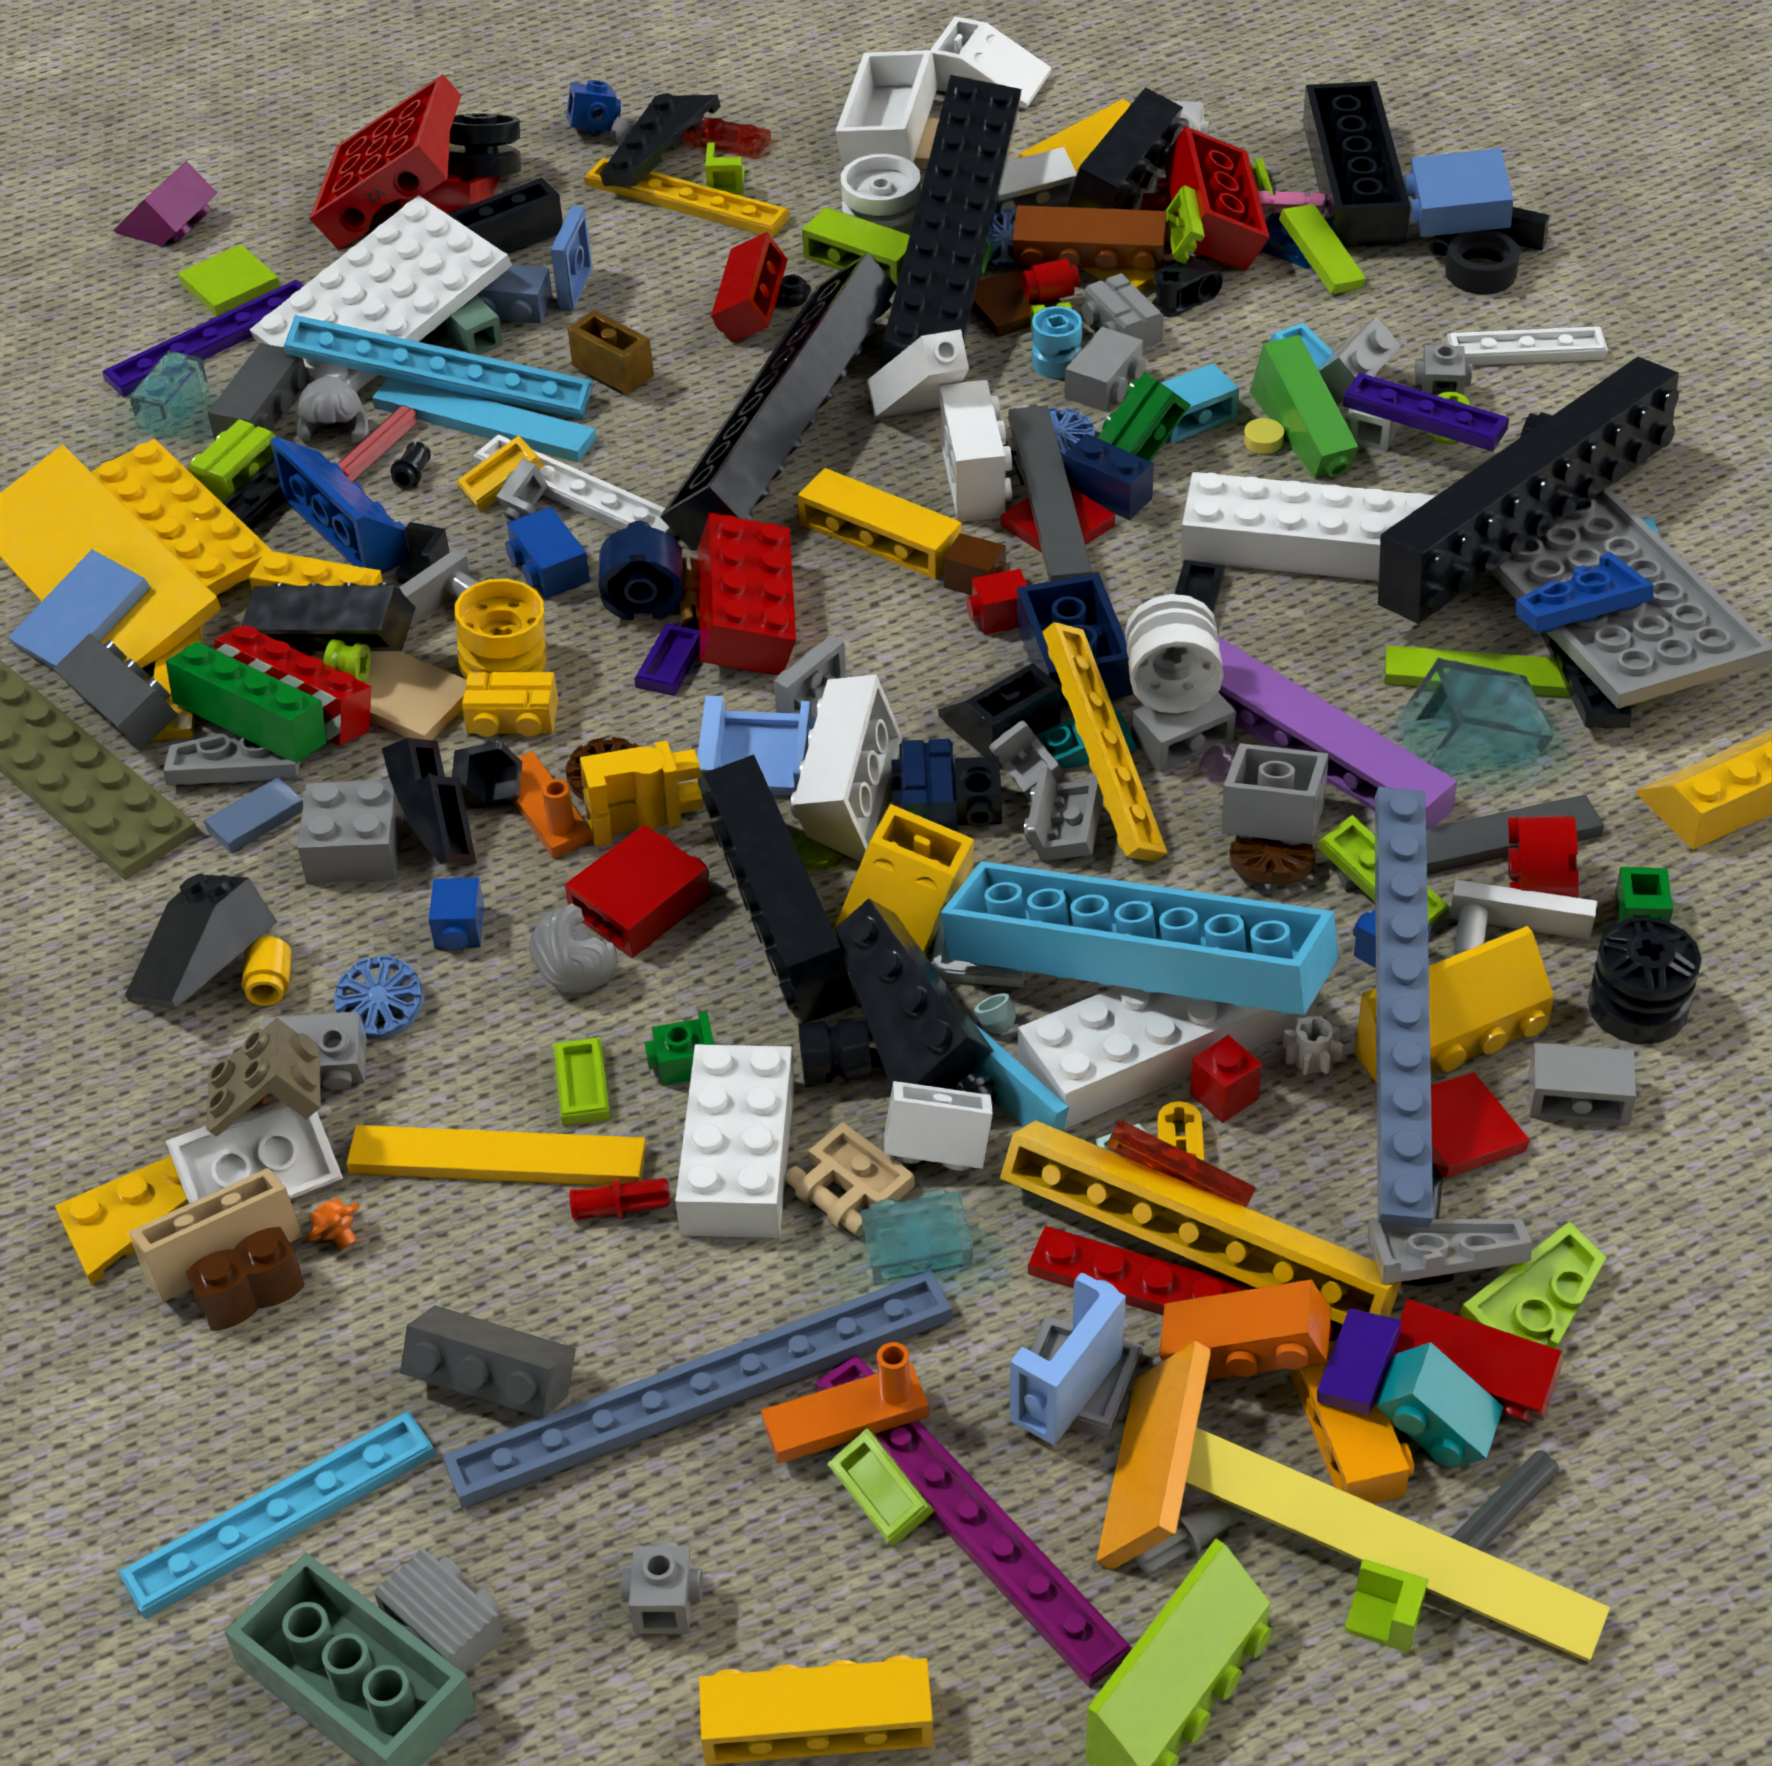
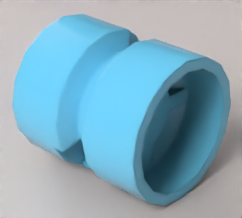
M1054 306L1042 309L1034 315L1032 320V366L1039 375L1054 379L1065 378V368L1082 350V319L1075 310Z

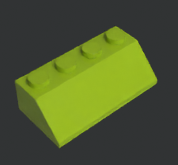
M1217 1539L1213 1541L1088 1706L1085 1761L1092 1766H1177L1179 1756L1176 1753L1186 1740L1195 1743L1201 1737L1211 1717L1208 1709L1217 1697L1226 1700L1236 1688L1242 1675V1670L1238 1668L1248 1655L1257 1658L1266 1647L1272 1634V1628L1268 1627L1270 1602L1229 1548Z

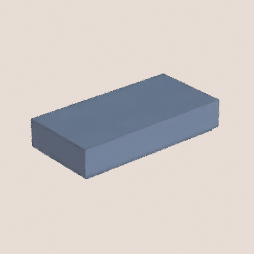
M276 777L205 819V826L207 831L232 854L303 811V799L279 777Z

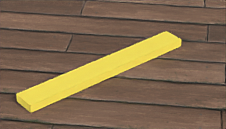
M1196 1427L1186 1486L1361 1563L1362 1560L1366 1559L1427 1578V1592L1584 1661L1589 1662L1591 1660L1611 1607Z

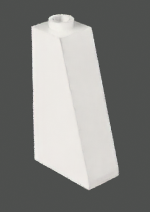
M961 329L921 336L867 380L866 383L874 419L940 408L939 385L963 382L969 370Z

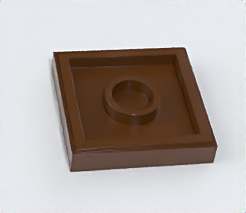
M1029 266L979 281L973 310L997 338L1030 327L1031 306L1044 305L1047 308L1062 303L1059 299L1038 303L1037 300H1027L1023 287L1022 272L1030 270Z

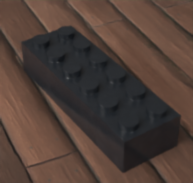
M1377 81L1306 85L1303 124L1319 192L1323 193L1326 198L1324 211L1326 222L1343 246L1406 243L1410 202Z
M750 755L703 773L708 791L702 793L701 796L709 818L717 817L718 819L710 823L719 848L730 850V852L724 854V858L732 878L736 879L737 882L743 881L742 884L737 885L746 911H750L751 915L757 913V916L751 917V921L760 944L763 943L765 948L771 946L770 949L765 950V954L774 977L777 976L780 982L785 980V982L779 984L788 1010L798 1008L803 1022L807 1023L857 1005L840 944L755 755Z

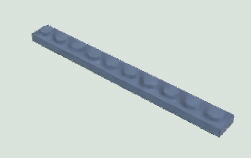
M1378 787L1375 795L1378 1223L1429 1228L1433 1220L1426 794L1425 791Z
M929 1270L444 1454L442 1456L445 1467L463 1509L847 1361L856 1354L858 1356L879 1349L886 1343L898 1342L952 1321V1308L932 1271Z

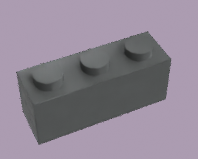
M260 343L207 412L214 441H216L217 436L222 431H227L239 419L254 424L255 428L259 426L273 432L279 418L283 413L286 414L289 411L293 399L308 384L309 372L305 367L303 358L285 354L283 347Z
M89 633L53 670L141 751L177 715L166 702L171 695L153 677L146 683L145 680L149 675L131 658L126 663H123L127 656L112 641L108 639L102 644Z
M434 1305L406 1327L400 1374L543 1418L561 1403L569 1393L576 1348Z

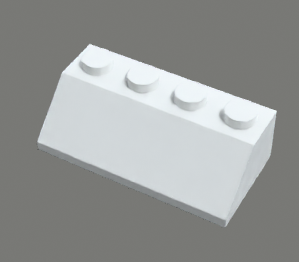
M877 674L827 680L823 697L817 703L818 715L814 729L809 731V747L806 758L800 763V779L797 790L791 795L792 814L796 819L800 820L807 837L859 862L864 857L868 844L876 831L877 824L883 818L892 782L891 759L898 758L899 744H901L903 738Z

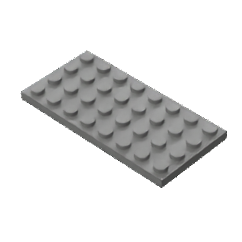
M1609 487L1598 494L1595 499L1588 501L1574 511L1570 517L1565 518L1549 529L1545 535L1523 548L1520 553L1499 565L1491 573L1515 599H1518L1551 581L1566 582L1572 579V570L1582 565L1589 567V569L1599 565V557L1610 551L1654 585V600L1638 604L1630 610H1616L1598 615L1597 618L1591 621H1577L1562 625L1554 631L1547 632L1618 709L1772 663V645Z

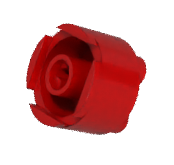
M1575 816L1508 817V844H1516V848L1507 849L1508 876L1518 878V882H1510V888L1578 898L1579 870H1577L1576 855H1578Z

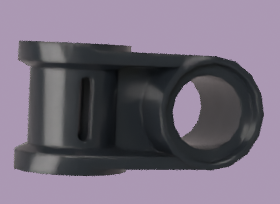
M1190 255L1185 264L1176 262L1155 271L1153 280L1157 286V292L1152 304L1164 317L1178 316L1203 302L1214 299L1222 288L1223 276L1219 271L1197 257Z

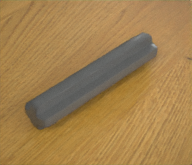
M1543 1450L1536 1451L1451 1538L1482 1551L1554 1478L1555 1474L1559 1471L1558 1463L1550 1458L1547 1452Z

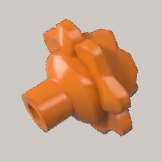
M336 1197L332 1201L327 1200L319 1205L315 1212L309 1215L310 1224L313 1229L306 1235L307 1241H314L319 1238L322 1240L333 1239L340 1251L354 1243L358 1239L351 1231L350 1226L354 1219L353 1215H355L360 1207L359 1203L354 1202L351 1205L345 1206Z

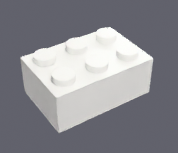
M987 380L939 385L941 449L957 521L965 522L1000 518V515L1005 512V502H1012L1011 481L1009 477L1005 478L1006 471L1012 470V456L1010 446H1003L1006 445L1004 421H997L1000 419L998 396H991Z

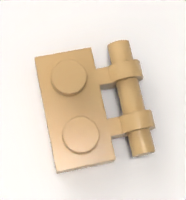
M844 1122L840 1123L808 1150L809 1163L815 1167L807 1174L799 1167L794 1166L785 1176V1182L795 1189L797 1198L806 1205L815 1204L828 1214L827 1220L839 1230L846 1228L857 1237L862 1236L870 1224L869 1220L858 1213L861 1209L867 1206L881 1216L915 1187L913 1173L890 1156L884 1155L882 1150ZM835 1182L847 1192L838 1198L826 1187Z

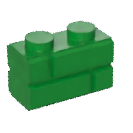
M1144 371L1139 379L1134 380L1129 385L1126 391V398L1117 411L1107 416L1102 426L1103 430L1098 438L1151 462L1188 411L1191 404Z

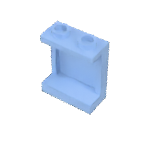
M705 695L697 756L700 764L701 778H698V784L701 792L708 791L703 773L753 754L772 795L791 796L793 792H796L800 779V763L802 760H805L809 747V731L814 729L817 718L812 717L810 701H801L800 714L725 711L723 696Z
M1080 1273L1074 1281L1073 1330L1051 1361L1040 1357L1024 1347H1021L1010 1361V1421L1053 1446L1058 1443L1122 1357L1126 1296L1119 1293L1112 1284L1104 1280H1095L1084 1273Z

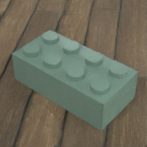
M307 1552L225 1631L235 1661L240 1668L362 1766H422L476 1709L466 1674Z

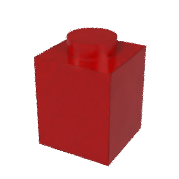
M1021 569L972 578V596L966 598L967 611L971 621L978 620L984 635L1017 628V587L1027 586Z
M1227 1035L1192 1058L1190 1094L1221 1123H1224L1259 1099L1262 1064L1230 1035Z

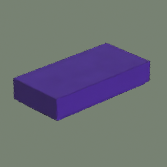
M666 623L634 678L635 687L675 696L700 652L699 630Z
M1349 1308L1317 1389L1318 1403L1370 1416L1401 1334V1320Z

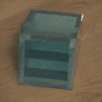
M1442 658L1436 660L1395 720L1407 750L1452 778L1533 766L1554 737L1526 676Z

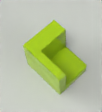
M707 143L705 162L707 187L732 194H743L745 166L742 165V157H716L715 143Z
M1362 1560L1356 1592L1345 1623V1631L1349 1634L1409 1653L1423 1608L1428 1579L1370 1560Z

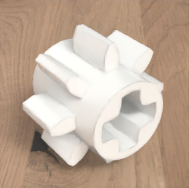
M1309 1016L1303 1019L1298 1017L1295 1031L1290 1029L1284 1030L1282 1047L1286 1049L1285 1063H1295L1302 1070L1303 1075L1321 1071L1328 1074L1330 1060L1336 1062L1342 1059L1343 1044L1339 1042L1340 1028L1332 1027L1322 1016Z

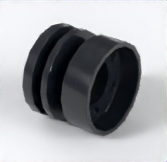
M1629 918L1612 925L1602 936L1587 1001L1591 1017L1602 1030L1622 1041L1635 1044H1654L1675 1037L1686 1025L1702 958L1697 943L1683 929L1668 921L1655 918Z

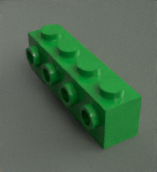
M198 641L186 646L182 651L166 660L172 702L295 763H298L327 743L324 711L320 699Z

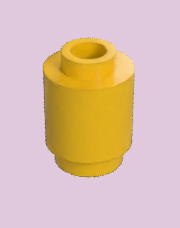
M262 936L245 949L241 985L250 1002L259 1006H272L279 1003L289 989L292 951L285 941L274 936Z

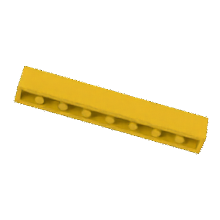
M1037 1120L1019 1129L1012 1135L1000 1179L1256 1288L1312 1279L1331 1308L1330 1319L1340 1324L1344 1323L1349 1308L1385 1317H1390L1401 1282L1382 1284L1374 1260Z

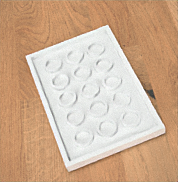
M418 195L412 201L405 204L392 217L380 224L358 244L351 247L329 267L322 270L319 275L304 287L293 293L290 298L275 310L264 316L260 322L249 330L254 339L259 343L283 347L295 315L419 342L449 318L451 314L455 313L508 270L512 263L506 253ZM303 358L305 367L309 372V381L311 382L326 376L339 377L357 392L377 376V374Z

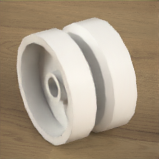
M870 154L855 159L846 165L841 173L842 212L910 235L921 193L920 170L912 161L892 154Z

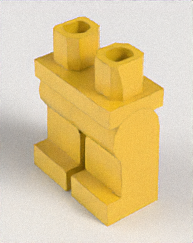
M665 740L655 742L654 747H637L580 757L585 812L589 828L592 831L595 847L613 843L612 834L637 829L642 825H646L652 830L660 828L666 823L668 828L682 826V813L703 809L701 790L697 780L678 784V782L701 778L700 764L695 749L671 753L668 741Z

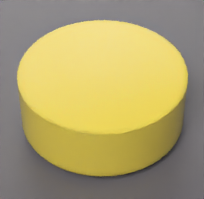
M1259 418L1250 421L1245 426L1244 445L1250 451L1258 454H1270L1278 451L1283 446L1284 428L1279 422L1268 418Z

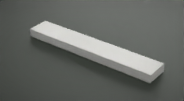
M498 434L473 455L474 464H480L511 440ZM533 450L540 457L544 465L539 470L548 484V487L542 494L543 496L619 530L627 528L628 524L633 521H644L652 528L664 531L673 538L676 536L674 531L660 518V515L665 510L664 507Z

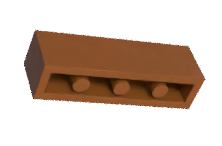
M1017 205L1013 234L1014 265L1032 266L1067 258L1070 265L1076 264L1080 268L1157 271L1164 267L1167 211Z

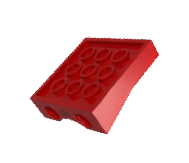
M443 74L336 146L309 219L337 249H342L368 232L373 215L383 205L398 199H414L418 195L422 196L448 179L450 129L462 95Z

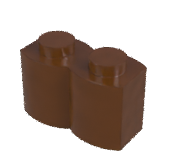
M271 1227L257 1231L243 1239L234 1249L211 1253L195 1262L186 1271L197 1306L211 1331L223 1330L238 1325L253 1315L258 1308L281 1304L295 1296L305 1286L295 1251L281 1227Z

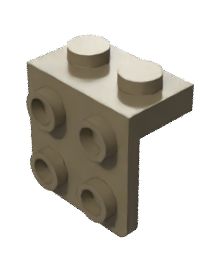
M278 1018L274 1019L263 1030L259 1028L253 1031L247 1037L241 1049L229 1059L223 1058L213 1066L207 1078L206 1129L214 1136L220 1135L269 1092L306 1120L321 1108L320 1050L308 1035L304 1033L298 1034Z

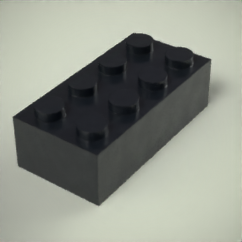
M1145 87L1079 166L1067 207L1132 210L1140 198L1141 190H1148L1151 187L1158 169L1164 170L1163 159L1168 153L1170 145L1175 142L1182 129L1183 124L1178 121L1183 107Z

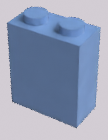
M1501 148L1411 158L1410 174L1404 175V184L1408 197L1412 196V200H1410L1411 222H1418L1421 237L1511 227L1514 199Z

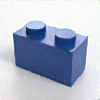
M552 506L507 523L509 540L505 542L507 554L514 565L520 563L527 584L532 588L537 587L545 599L590 582L586 552Z

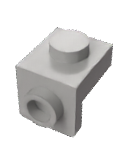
M522 459L517 468L508 475L504 486L496 496L505 510V518L510 522L535 513L536 510L533 506L548 487L536 464Z
M1020 721L1011 729L1005 731L989 746L994 756H999V762L1030 801L1031 789L1033 786H1036L1040 768L1049 767L1055 781L1065 775L1063 769L1036 738L1025 721Z

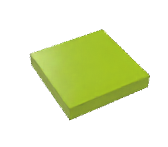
M242 244L177 273L180 284L216 317L281 287L279 277Z

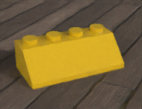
M1772 729L1637 789L1636 794L1693 850L1772 814Z
M1528 926L1429 966L1431 1075L1441 1070L1446 1072L1453 1071L1461 1066L1465 1060L1479 1054H1493L1499 1051L1506 1043L1524 1035L1526 1037L1536 1036L1549 1025L1554 994L1534 934ZM1376 988L1362 993L1354 1054L1377 1083Z

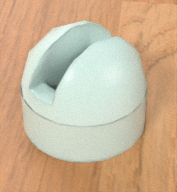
M1006 993L991 996L981 1001L974 1009L982 1027L994 1034L1007 1032L1013 1027L1016 1019L1015 1007L1010 996Z

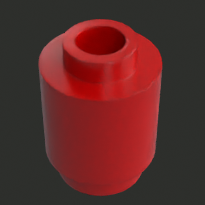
M1067 258L1032 265L1030 270L1022 272L1023 287L1028 301L1037 300L1038 303L1074 296L1075 288L1080 287L1076 264L1070 265Z

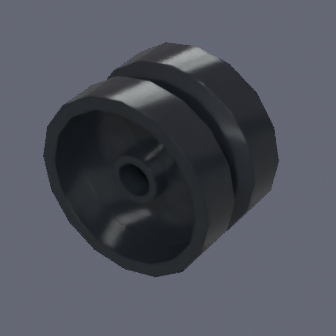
M489 113L456 114L450 129L449 143L455 145L449 147L448 173L460 176L492 177L520 172V150L508 145L520 139L519 118Z

